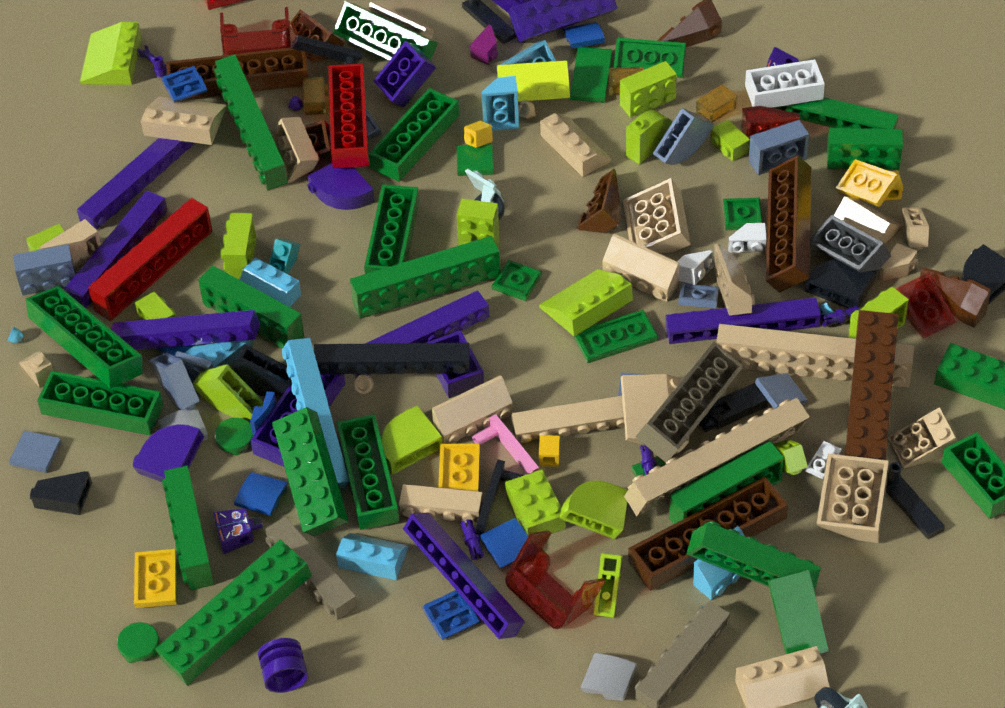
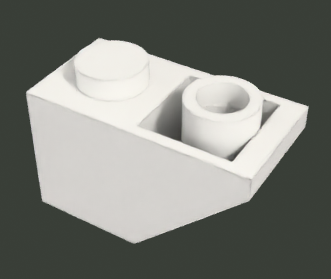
M746 223L729 237L728 252H766L765 223Z
M713 251L697 252L681 257L677 261L679 262V281L696 285L714 267Z
M823 441L805 471L824 479L828 454L841 455L842 449Z

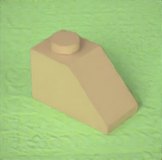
M896 243L890 253L891 257L880 269L879 280L886 281L908 276L910 271L915 270L918 264V259H916L917 251Z
M42 352L34 353L19 362L20 366L39 388L45 385L50 372L54 371L52 364Z

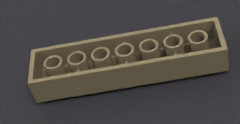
M713 342L640 430L636 438L663 461L667 462L679 450L744 366L716 342Z

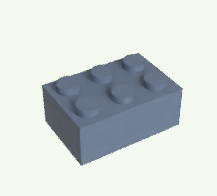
M800 120L750 136V164L756 173L761 175L797 155L803 160L807 159L809 133Z
M69 244L13 255L15 272L22 295L43 292L56 286L66 287L76 275Z

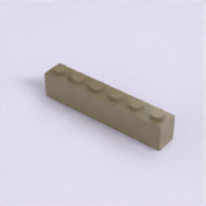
M286 517L265 529L267 536L265 541L270 548L281 539L308 564L312 576L302 585L305 588L309 587L317 602L321 601L324 604V609L330 616L333 615L339 620L358 607L356 595Z
M710 601L704 607L701 606L694 620H690L686 624L684 632L674 638L669 650H664L656 665L653 664L649 668L647 676L637 682L635 686L636 700L648 708H661L729 626L730 613Z

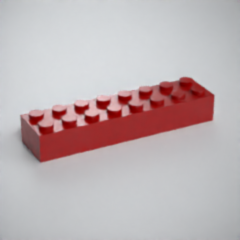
M363 63L330 65L328 67L333 168L369 166Z
M191 198L161 225H158L138 245L133 247L123 258H120L115 265L106 270L100 278L88 287L94 311L111 322L213 231L208 207Z

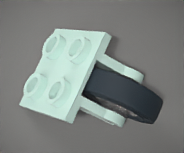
M467 169L465 172L476 189L482 192L474 200L498 203V216L500 220L504 214L505 207L501 192L496 188L497 185L490 179H483L479 172H472Z
M829 687L821 688L814 696L818 708H868L860 694L850 699Z

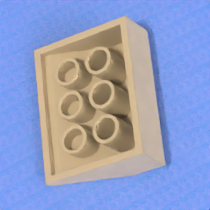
M158 96L145 109L142 116L143 134L149 137L212 145L227 105L187 99L174 103L171 97Z
M671 178L623 199L630 241L659 254L675 252L691 245L681 190Z
M668 374L622 375L621 388L626 441L644 445L636 438V435L676 388L682 378ZM689 437L686 439V441L682 444V446L675 454H679L682 451V449L690 442Z
M828 454L817 526L857 541L878 543L889 473V461Z

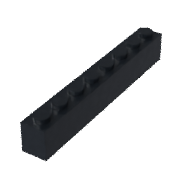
M469 343L314 344V354L321 375L470 373Z

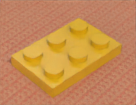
M855 159L835 189L839 193L880 207L899 180V176L896 173Z
M480 443L440 444L438 488L479 492Z
M176 549L135 552V608L176 605Z

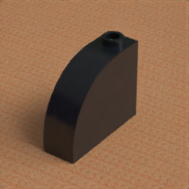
M983 244L978 249H974L966 260L961 280L967 282L970 279L991 289L988 305L1005 291V258Z
M837 259L826 261L810 272V278L805 283V292L847 309L854 306L859 308L875 282L877 270L859 272Z
M246 344L231 368L259 396H266L267 392H275V396L281 395L292 382L291 377H288L287 365Z

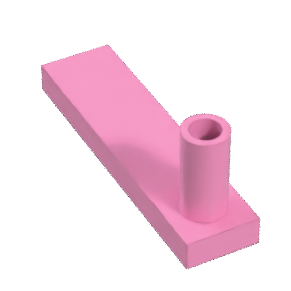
M496 414L489 418L490 427L472 436L474 443H480V445L497 437L526 474L539 471L537 464Z

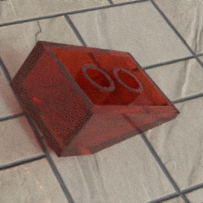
M764 106L742 108L741 132L750 139V136L800 120V114Z
M930 272L896 288L897 291L909 299L906 318L923 339L956 323Z

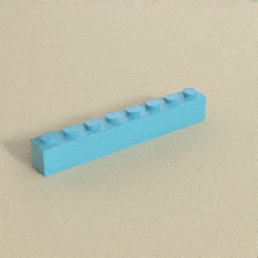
M311 339L288 340L282 349V356L287 362L288 377H291L292 393L297 399V411L307 407L318 413L339 489H344L349 479Z

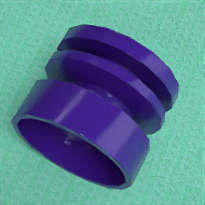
M275 639L265 643L259 649L258 657L266 689L275 693H285L293 691L306 683L308 673L301 644L296 639Z

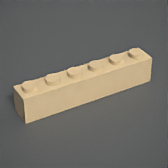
M622 396L512 413L514 436L518 442L528 443L534 439H540V435L566 437L572 433L579 432L580 434H585L591 430L598 429L599 431L609 429V427H625Z

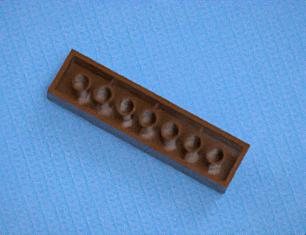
M283 48L235 54L252 92L309 85L306 53L303 51ZM234 54L166 62L167 75L195 66L199 76L203 79L207 92L186 99L222 95L223 91L219 89L216 82L217 77L214 69H216L215 61Z
M799 155L769 170L766 282L779 293L810 278L811 166Z
M859 310L845 456L886 460L899 314Z
M763 477L629 547L628 562L649 590L652 591L694 568V562L697 558L686 554L693 531L705 523L716 522L727 530L738 526L745 537H753L787 519L788 504L767 478Z

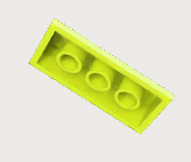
M567 60L497 65L498 77L516 76L518 101L570 98Z

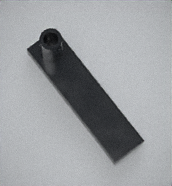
M466 0L462 3V8L484 28L488 25L492 26L495 38L502 44L517 37L515 30L481 0Z
M300 35L293 40L291 49L343 61L346 64H357L363 55L362 51Z
M497 459L477 521L476 534L478 535L486 531L501 481L506 482L526 475L504 469L505 461Z
M898 462L891 463L886 486L888 495L927 539L944 531L945 525L901 477L902 465Z

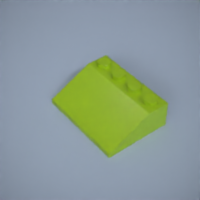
M120 22L91 33L80 84L132 85L138 57L137 49L140 47L142 38L139 22Z
M597 269L539 304V308L575 337L633 301L632 284L620 274Z

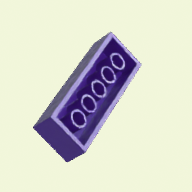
M531 0L511 7L508 13L519 43L612 13L618 7L615 0Z
M320 374L329 407L345 386V375ZM292 383L251 439L254 455L283 467L284 463L272 422L297 411V399L292 393Z

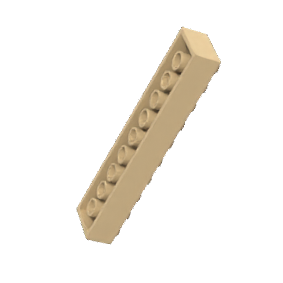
M719 324L717 344L744 366L743 370L748 369L780 374L788 373L799 376L852 381L856 339ZM896 343L892 386L909 388L914 345Z
M798 398L791 401L786 399L779 404L778 408L774 409L771 407L763 413L764 415L760 417L755 415L750 418L745 425L742 426L740 423L734 426L731 432L727 434L722 432L715 437V440L703 442L698 446V449L694 451L689 449L682 454V457L678 459L674 457L668 460L665 466L661 468L656 466L649 471V474L645 476L641 474L632 480L633 483L628 486V491L624 497L635 515L639 516L669 500L670 495L675 490L686 487L690 482L699 480L708 472L715 471L725 463L738 459L739 456L751 452L757 446L764 445L769 441L774 444L798 433L810 416Z

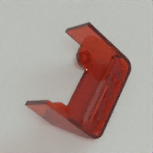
M285 7V19L274 21L272 23V30L238 33L237 27L234 24H225L224 14L220 13L223 55L292 47L288 7Z
M550 531L530 533L506 575V585L553 629L565 628L591 607L606 580L601 578L584 581L581 588L572 596L547 573L550 567V557L543 548L552 533Z

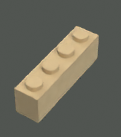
M406 484L402 486L399 501L401 516L410 517L412 513L428 512L434 519L465 521V523H467V519L477 523L483 506L482 492Z

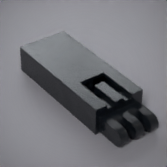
M752 383L719 398L699 425L704 432L715 428L720 429L768 407V400L757 385Z

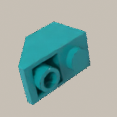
M285 238L275 239L269 265L288 274L297 260L301 244Z

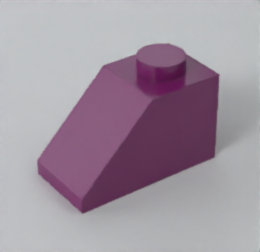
M488 25L470 45L471 58L487 65L496 59L498 55L497 41L491 25Z

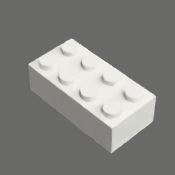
M815 59L746 70L745 87L754 110L823 99L825 84Z

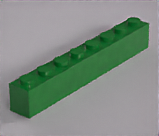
M823 97L822 100L760 109L761 111L831 128L896 129L899 116Z

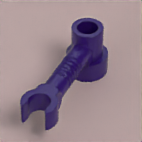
M144 45L145 50L137 49L140 57L147 58L154 64V72L157 77L167 75V66L162 56L155 57L150 53L147 45Z

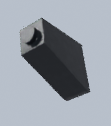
M88 471L38 480L35 488H32L30 492V499L33 502L34 508L80 515L92 485L90 474Z

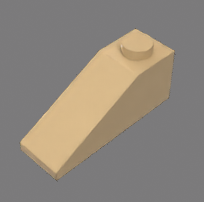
M921 207L902 208L909 248L919 250L923 247H928L929 225Z

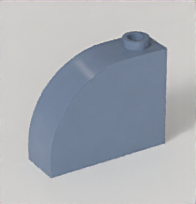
M682 108L653 154L666 164L675 165L681 163L698 150L714 127V124L702 115Z
M166 352L149 360L159 383L175 406L182 410H189L194 408L196 403L200 402L181 359Z

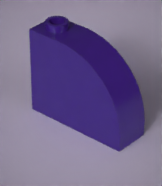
M332 164L308 175L309 184L307 186L309 191L330 207L352 210L375 202L373 188L354 167L333 168Z
M177 424L164 427L146 440L139 454L133 460V468L138 474L162 482V479H165V470L187 465L189 469L204 439V435L199 428L189 425Z

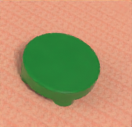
M226 419L215 430L217 446L232 455H240L242 451L251 445L253 437L251 424L245 419Z
M144 622L132 623L119 633L117 638L118 650L127 662L144 661L157 655L155 648L159 646L160 640L157 630L152 625Z

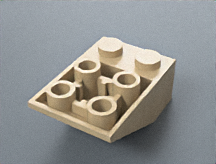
M84 219L49 242H46L39 249L69 244L74 266L80 267L84 266L100 247L101 242L98 231Z
M940 407L888 436L904 469L942 459L944 448L960 441L948 417Z

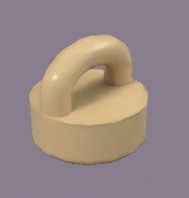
M522 101L518 105V115L525 119L535 117L534 104L529 101Z
M367 374L359 375L354 381V388L360 394L369 393L373 389L374 381Z

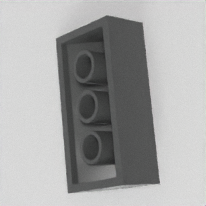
M833 215L810 238V245L859 272L879 270L891 257L882 241Z

